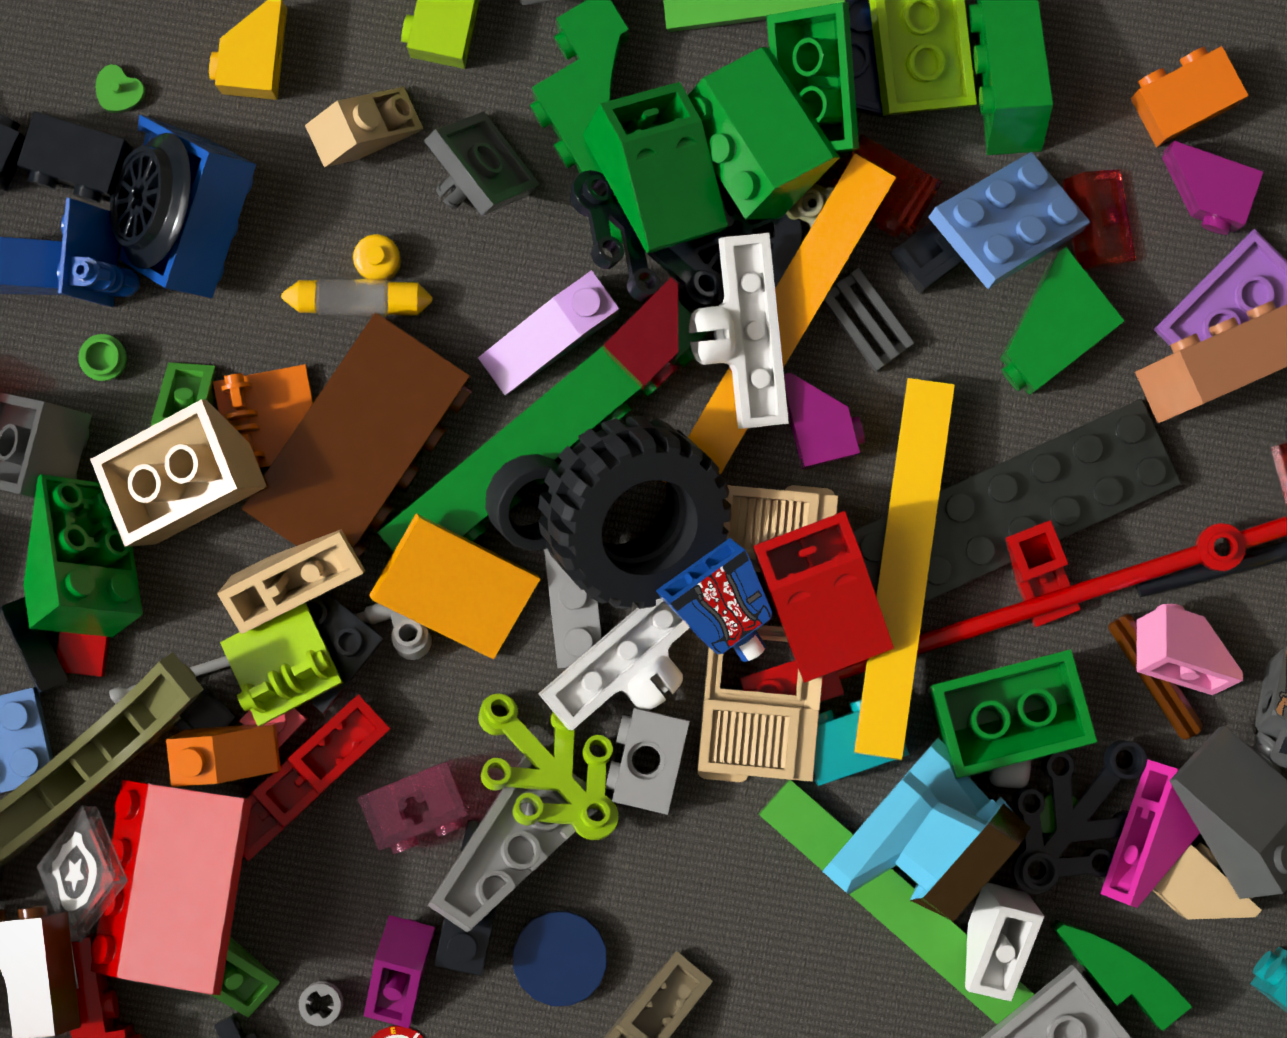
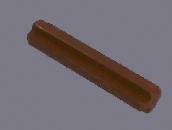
M1123 614L1114 619L1108 625V629L1137 672V623L1132 615ZM1137 672L1180 738L1187 740L1201 732L1204 724L1177 684Z

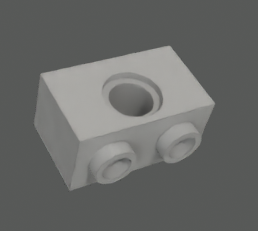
M636 707L633 709L632 717L622 715L616 743L625 744L621 763L611 761L605 789L614 791L612 802L668 815L689 727V720ZM651 746L658 751L660 763L654 771L644 773L634 767L632 756L639 747Z

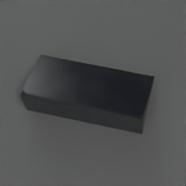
M25 597L2 605L0 607V615L39 696L43 697L68 682L66 673L45 630L29 629Z

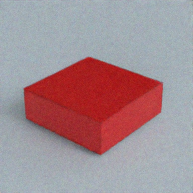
M60 632L57 657L65 673L105 677L110 637Z

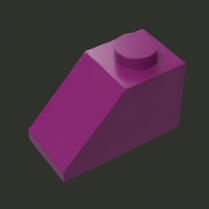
M1173 141L1164 150L1162 159L1190 216L1201 220V226L1204 229L1217 234L1228 235L1229 231L1236 232L1246 224L1263 171Z
M784 374L788 418L801 469L857 456L860 453L858 445L865 443L859 416L851 417L848 406L794 374Z
M389 915L374 960L364 1017L410 1028L430 954L435 927L421 924L416 920Z

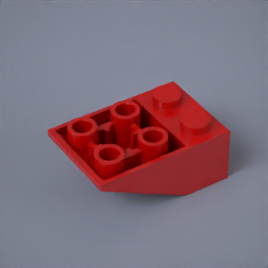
M845 511L752 547L804 683L894 649L864 559Z

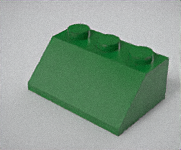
M840 2L766 15L770 52L838 155L847 154L859 149L849 3Z
M761 47L703 77L688 94L690 101L702 120L714 171L745 220L782 218L840 158L768 47Z
M1071 649L932 685L927 690L939 735L947 747L956 779L1097 743Z

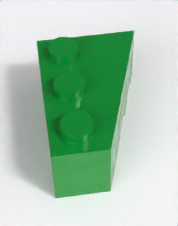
M977 0L976 4L969 5L968 20L970 32L977 33L978 45L974 46V68L976 74H980L979 106L984 120L986 156L1042 152L1053 108L1039 2L1038 0Z

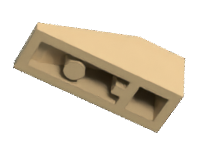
M341 529L271 555L231 575L217 594L238 630L243 634L363 574L365 569Z

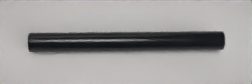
M1287 541L1245 551L1242 561L1230 570L1214 571L1202 564H1198L1136 584L1137 593L1141 598L1286 561Z

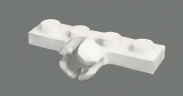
M762 233L718 238L724 299L723 303L719 306L698 308L691 314L689 333L714 330L715 340L690 342L696 361L704 365L725 363L730 366L733 376L738 429L789 424L770 234Z
M657 599L656 606L644 609L637 607L538 694L568 730L575 729L613 694L619 691L625 693L638 709L649 711L666 701L661 692L666 693L669 690L673 694L683 681V674L669 658L668 649L689 627L662 599Z

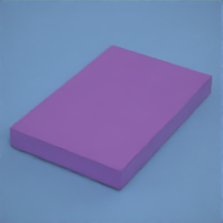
M1253 229L1153 330L1169 346L1196 333L1200 341L1212 337L1208 328L1235 317L1240 325L1249 321L1247 311L1273 300L1276 309L1286 305L1287 260Z

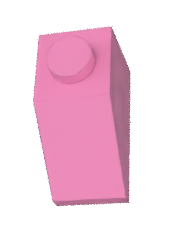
M1163 604L1151 613L1137 619V672L1210 695H1215L1243 681L1242 670L1204 616L1186 611L1183 606L1178 604Z

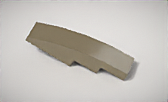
M674 952L603 1038H670L713 981L679 952Z

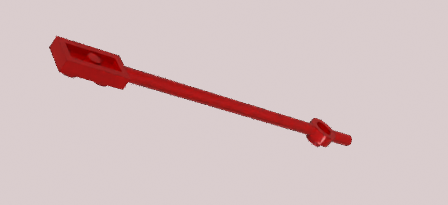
M1284 516L1241 531L1225 523L1210 525L1200 532L1195 546L920 634L917 655L1198 564H1202L1214 571L1230 570L1242 561L1247 548L1287 536V517ZM1219 538H1224L1229 542L1230 550L1225 556L1218 555L1214 550V544ZM867 659L822 676L820 702L843 695L844 691L840 680L864 673L866 671ZM793 660L741 677L740 681L743 690L796 695L798 666L796 661Z

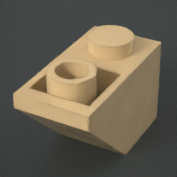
M405 87L337 100L305 125L324 168L359 160L423 129Z
M1199 843L1196 847L1190 845L1152 890L1179 916L1188 920L1256 917L1262 911L1251 901L1253 898L1239 899L1227 877L1216 868L1219 864L1213 853L1202 843Z

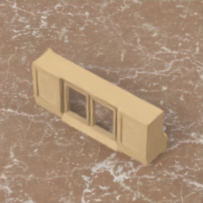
M727 485L729 495L725 499L731 504L730 522H724L723 526L729 531L727 539L731 538L743 547L749 555L755 572L761 573L752 547L837 514L838 496L828 488L791 485L785 490ZM762 625L756 629L762 640L788 642L783 627ZM708 647L697 766L699 776L703 779L743 782L748 776L813 782L822 676L804 683L798 669L796 695L721 689L723 654L717 655Z

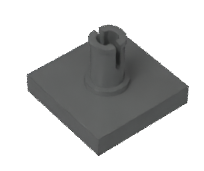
M484 111L437 128L424 140L450 174L436 188L439 197L444 196L448 191L450 192L443 200L450 208H458L468 198L480 215L483 216L529 196L540 186V183Z

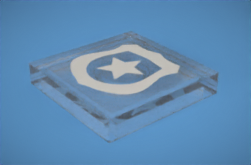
M82 805L37 866L55 913L68 911L71 942H81L128 882L97 806Z

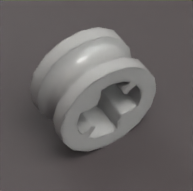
M317 981L310 984L302 992L299 999L301 1016L307 1023L314 1026H325L332 1023L339 1016L343 1008V996L340 989L328 981ZM317 991L321 997L329 994L334 1003H331L328 1008L333 1011L326 1016L321 1010L313 1013L309 1007V1004L314 1001L310 997L311 993Z

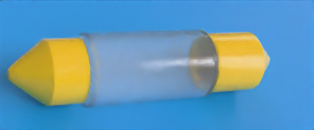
M319 278L318 280H298L281 294V298L299 313H317L319 316L372 317L375 312L382 317H387L388 315H419L432 302V296L418 282H389L387 279Z

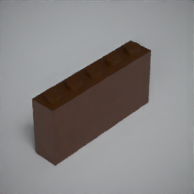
M375 312L263 476L267 487L251 495L242 507V510L296 546L342 529L360 560L367 549V546L361 543L371 527L377 531L382 528L394 509L387 503L398 488L403 492L409 488L420 471V468L414 464L423 450L426 449L430 453L434 451L447 431L441 424L450 410L458 414L473 393V390L467 387L471 381L470 375Z

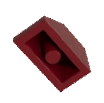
M672 277L603 345V350L643 390L651 383L659 388L678 369L672 363L678 356V283Z

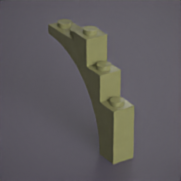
M174 652L160 660L135 687L68 747L0 800V867L47 834L66 813L105 786L124 765L163 738L181 719L180 714L204 689L197 682L194 672L187 665L183 664Z

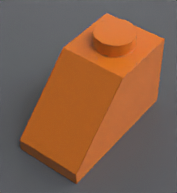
M276 723L264 724L260 727L255 724L185 729L166 739L171 787L219 784L281 770Z

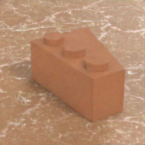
M1272 300L1246 312L1249 321L1240 325L1235 317L1208 328L1212 337L1200 341L1197 333L1170 345L1174 354L1136 371L1135 374L1157 423L1287 367V304L1276 309Z

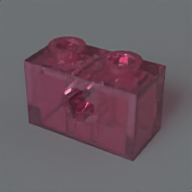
M450 760L357 797L378 851L390 847L393 855L420 844L417 838L419 834L434 829L438 837L463 827L461 817L470 813ZM414 796L417 803L427 802L429 809L422 814L423 821L418 822L416 816L406 817L404 809L410 805L409 797Z

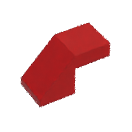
M1051 520L1005 538L1016 583L1023 601L1071 586L1063 567L1068 565ZM1077 603L1031 618L1034 627H1038L1079 611L1080 607Z

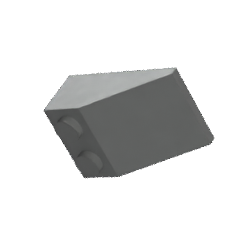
M1226 726L1218 727L1169 781L1239 899L1283 894L1287 890V780Z

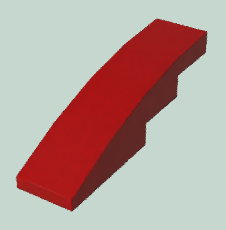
M359 694L297 749L280 766V771L270 775L247 798L252 799L243 857L248 862L390 730Z

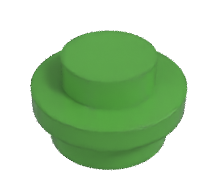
M94 335L88 338L80 348V367L88 377L94 380H113L122 373L126 366V350L123 344L111 335Z

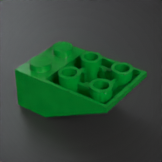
M680 82L599 104L582 136L647 254L726 230L728 224L702 120Z
M40 474L37 477L23 584L29 629L114 637L143 615L133 546L124 547L107 500L98 482Z

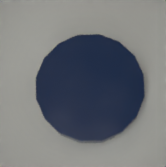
M568 910L548 912L533 918L520 932L513 949V970L520 986L534 1000L550 1006H571L588 998L600 985L607 967L606 946L599 930L586 917Z

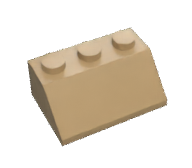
M200 400L91 459L124 547L158 544L267 487L250 443L207 400Z

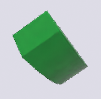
M1059 920L1050 925L1051 929L1102 992L1117 1006L1131 996L1153 1025L1162 1031L1192 1008L1171 983L1147 963L1112 941L1084 928Z

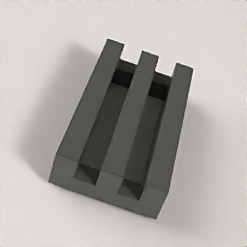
M859 268L832 287L823 300L824 304L875 372L914 344L913 340ZM853 284L858 286L899 343L896 346L892 345L850 287ZM842 294L883 349L885 354L881 357L876 355L835 299L838 295Z

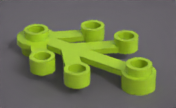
M492 694L483 701L478 714L480 726L491 735L505 734L536 769L510 767L504 759L492 758L483 766L481 772L483 785L495 791L501 790L504 787L558 791L569 804L543 803L540 797L533 793L520 795L513 807L515 820L526 826L533 825L536 822L570 824L580 836L589 840H601L608 837L616 828L619 817L616 805L605 796L606 763L613 752L611 741L602 735L591 736L586 741L582 750L583 759L588 764L585 792L572 777L574 729L568 730L555 713L552 712L551 724L555 728L553 757L517 718L518 708L512 698L505 694ZM501 705L506 708L508 714L498 717L493 714L491 707ZM593 745L601 746L606 755L596 757L592 755L589 747ZM491 768H498L504 773V778L502 780H493L489 777L487 771ZM523 803L532 804L536 808V814L531 816L523 814L520 810V805ZM592 808L598 809L603 814V819L601 821L591 820L587 815V810Z

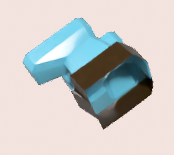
M937 738L822 872L847 894H851L897 865L917 883L910 901L954 921L1018 848L1031 827L1017 816L1001 797L997 802L993 799L989 800L968 776L956 779L947 747Z

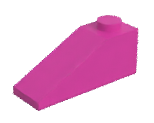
M1147 759L1146 767L1142 772L1100 894L1138 908L1200 834L1169 781L1179 769Z

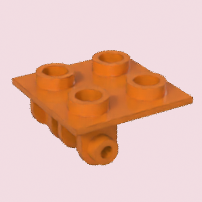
M306 364L243 376V373L224 376V380L213 381L218 412L250 443L259 468L270 467L313 404Z

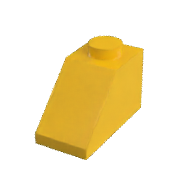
M267 0L220 38L219 52L212 51L210 56L209 78L210 80H215V86L221 94L278 100L287 7L283 0Z

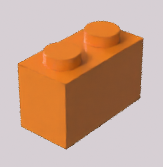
M1205 46L1181 58L1179 61L1182 67L1166 74L1164 68H1161L1138 81L1141 88L1130 99L1156 148L1236 107L1249 96L1222 46L1209 53Z

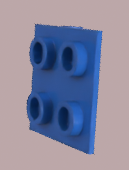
M66 198L65 214L61 221L63 234L61 261L57 267L58 293L99 305L114 307V297L132 296L138 291L140 282L133 270L117 266L119 242L115 239L111 229L110 211L72 198Z

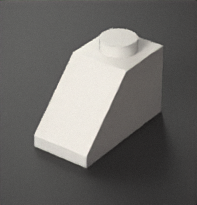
M988 882L981 889L968 922L965 981L967 991L1012 1001L1044 919V915L1027 892Z

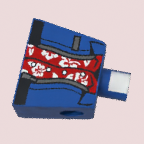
M731 538L656 590L659 597L717 655L723 654L733 647L743 662L755 659L765 650L766 644L756 629L771 619L772 611L749 555L743 547Z

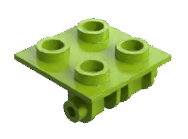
M306 602L243 634L239 632L220 642L242 690L241 693L237 694L238 701L245 711L251 710L258 727L343 683Z

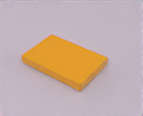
M416 513L369 596L372 601L494 660L540 578L536 573Z

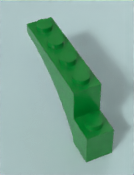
M586 0L556 18L559 33L553 36L566 60L568 61L574 57L576 61L534 85L532 93L535 101L529 104L541 127L544 129L551 126L560 140L553 144L565 167L568 169L575 165L579 174L589 170L602 173L582 134L599 104L610 101L621 44L629 40V29L611 0ZM609 220L611 236L617 238L623 245L621 230Z

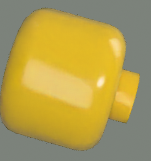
M373 234L364 237L356 245L353 254L354 266L359 274L369 282H387L395 277L400 270L402 261L400 251L394 241L385 235Z

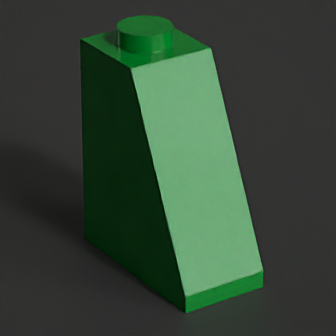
M1067 247L1051 259L1000 357L1001 361L1005 364L1001 371L1007 381L1015 390L1020 391L1024 389L1028 395L1039 389L1124 322V319Z

